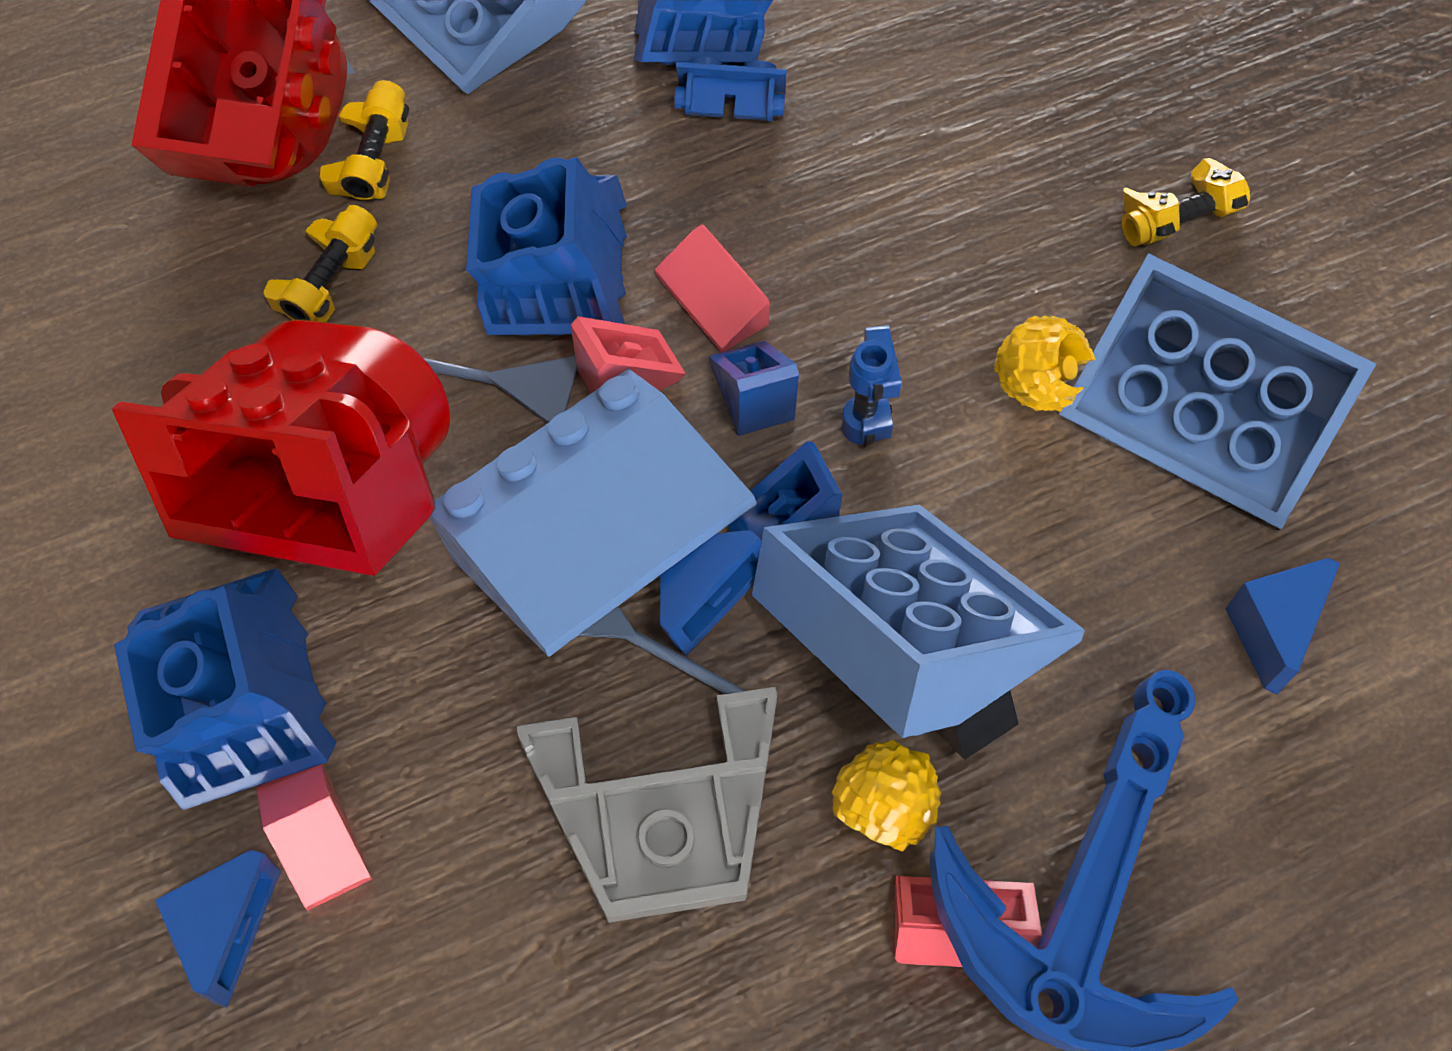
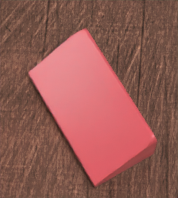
M703 224L691 231L655 269V275L721 353L769 325V299Z
M896 876L894 922L896 962L914 965L962 967L939 919L931 877ZM983 880L1006 906V911L998 919L1037 948L1042 937L1034 883Z

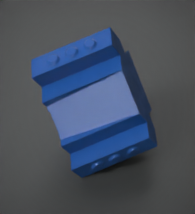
M638 0V14L634 33L640 35L634 60L639 62H660L662 65H674L676 62L690 63L691 58L699 56L716 58L722 62V65H728L730 62L757 60L765 33L764 15L773 0Z
M577 157L567 160L550 158L540 163L535 169L514 175L505 172L497 173L486 179L482 184L472 186L466 271L478 282L477 305L487 335L532 336L535 334H550L559 336L572 334L571 324L578 316L625 324L618 299L626 294L622 275V246H624V239L627 238L619 210L625 208L627 204L618 175H590Z
M277 568L208 590H200L192 595L140 610L128 625L126 638L114 644L135 749L137 752L155 756L159 780L182 810L326 763L337 743L319 719L326 701L320 695L318 686L313 678L306 651L308 633L291 611L298 596Z

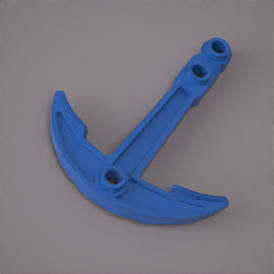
M1158 671L1143 680L1135 690V712L1125 717L1103 774L1106 786L1037 948L998 919L1006 911L1005 904L974 871L958 847L949 827L941 826L931 830L929 860L935 903L939 919L966 975L1009 1021L1031 1036L1063 1051H1165L1180 1048L1206 1034L1228 1014L1239 1000L1232 987L1202 996L1151 993L1133 998L1103 986L1099 979L1101 967L1154 800L1164 794L1184 738L1180 722L1188 718L1195 707V694L1192 686L1185 677L1175 671ZM1153 695L1161 700L1164 711L1157 706ZM1132 750L1139 753L1142 757L1143 768L1134 760ZM1040 992L1046 993L1052 1000L1053 1013L1050 1018L1044 1016L1040 1010L1038 1003Z

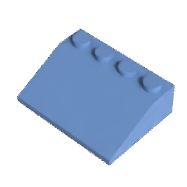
M587 0L369 1L461 90L469 94L560 33Z
M1148 253L1093 351L1096 360L1086 364L1074 386L1076 388L1084 387V389L1076 395L1072 404L1062 409L1059 415L1281 530L1375 368L1376 363Z
M628 368L618 376L607 380L599 389L568 410L556 415L549 423L517 445L503 451L498 458L466 480L448 489L444 495L435 500V510L429 518L452 560L549 657L757 503L752 492L667 397Z
M921 505L769 526L763 529L752 596L902 738L918 736L926 732L961 724L1082 641L1085 629Z

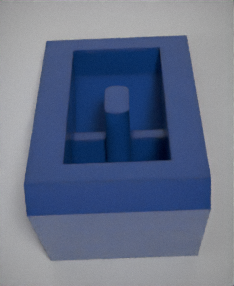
M765 340L709 356L713 373L738 436L795 420L799 373L797 364Z
M806 441L755 486L751 492L757 504L730 523L728 527L731 532L751 530L762 541L764 527L838 517L843 494L815 443Z
M751 530L715 534L660 575V626L677 649L685 656L699 644L754 585L762 541Z
M1325 558L1245 582L1225 608L1264 689L1278 694L1299 672L1339 568V562Z
M249 850L155 900L193 991L220 1006L228 1007L281 873V870L264 853Z

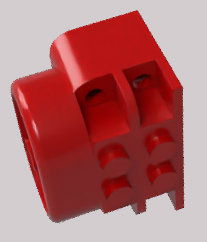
M160 0L131 146L168 175L248 187L281 181L306 169L320 156L330 139L342 105L347 80L346 54L340 39L336 35L337 27L324 10L326 0Z
M292 320L276 325L255 343L237 350H230L201 375L189 373L176 374L162 386L161 397L164 405L161 407L120 401L111 408L169 538L375 576L435 510V499L423 464L446 439L451 416L448 398L440 379L428 362L410 345L392 334L375 328L307 320Z

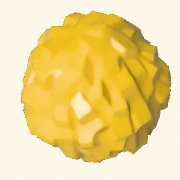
M1033 316L1028 318L1023 324L1017 325L1011 334L1003 340L994 363L995 372L999 375L1000 385L1009 397L1018 400L1022 406L1031 407L1035 411L1056 410L1061 412L1064 407L1072 404L1076 395L1084 387H1072L1063 381L1073 380L1077 376L1078 366L1096 360L1092 349L1089 348L1087 338H1084L1085 333L1076 325L1068 323L1065 318L1055 316H1042L1041 318Z
M895 740L885 741L884 743L875 742L872 745H867L865 750L856 755L851 763L842 766L839 775L836 777L837 781L832 791L834 796V815L847 826L860 831L881 845H889L894 847L893 849L903 852L909 844L917 845L920 840H923L929 828L937 824L938 807L941 804L939 801L941 791L937 784L938 776L936 770L930 762L929 754L925 752L911 750Z

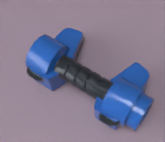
M888 325L865 328L864 342L856 348L850 361L849 383L855 390V397H852L843 409L841 430L850 442L864 445V447L873 444L875 441L891 438L893 429L892 406L887 399L899 397L902 385V378Z

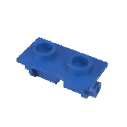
M705 56L693 57L690 59V63L676 62L679 85H686V87L676 86L675 109H685V115L724 117L726 97L735 98L734 118L772 121L773 116H784L785 94H776L775 92L786 93L787 69H776L775 64L761 60L745 62L744 66L722 65L720 60Z

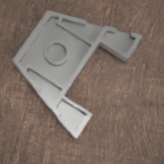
M776 687L717 695L716 705L726 763L592 784L586 783L577 717L517 726L520 744L608 923L746 901L777 705Z

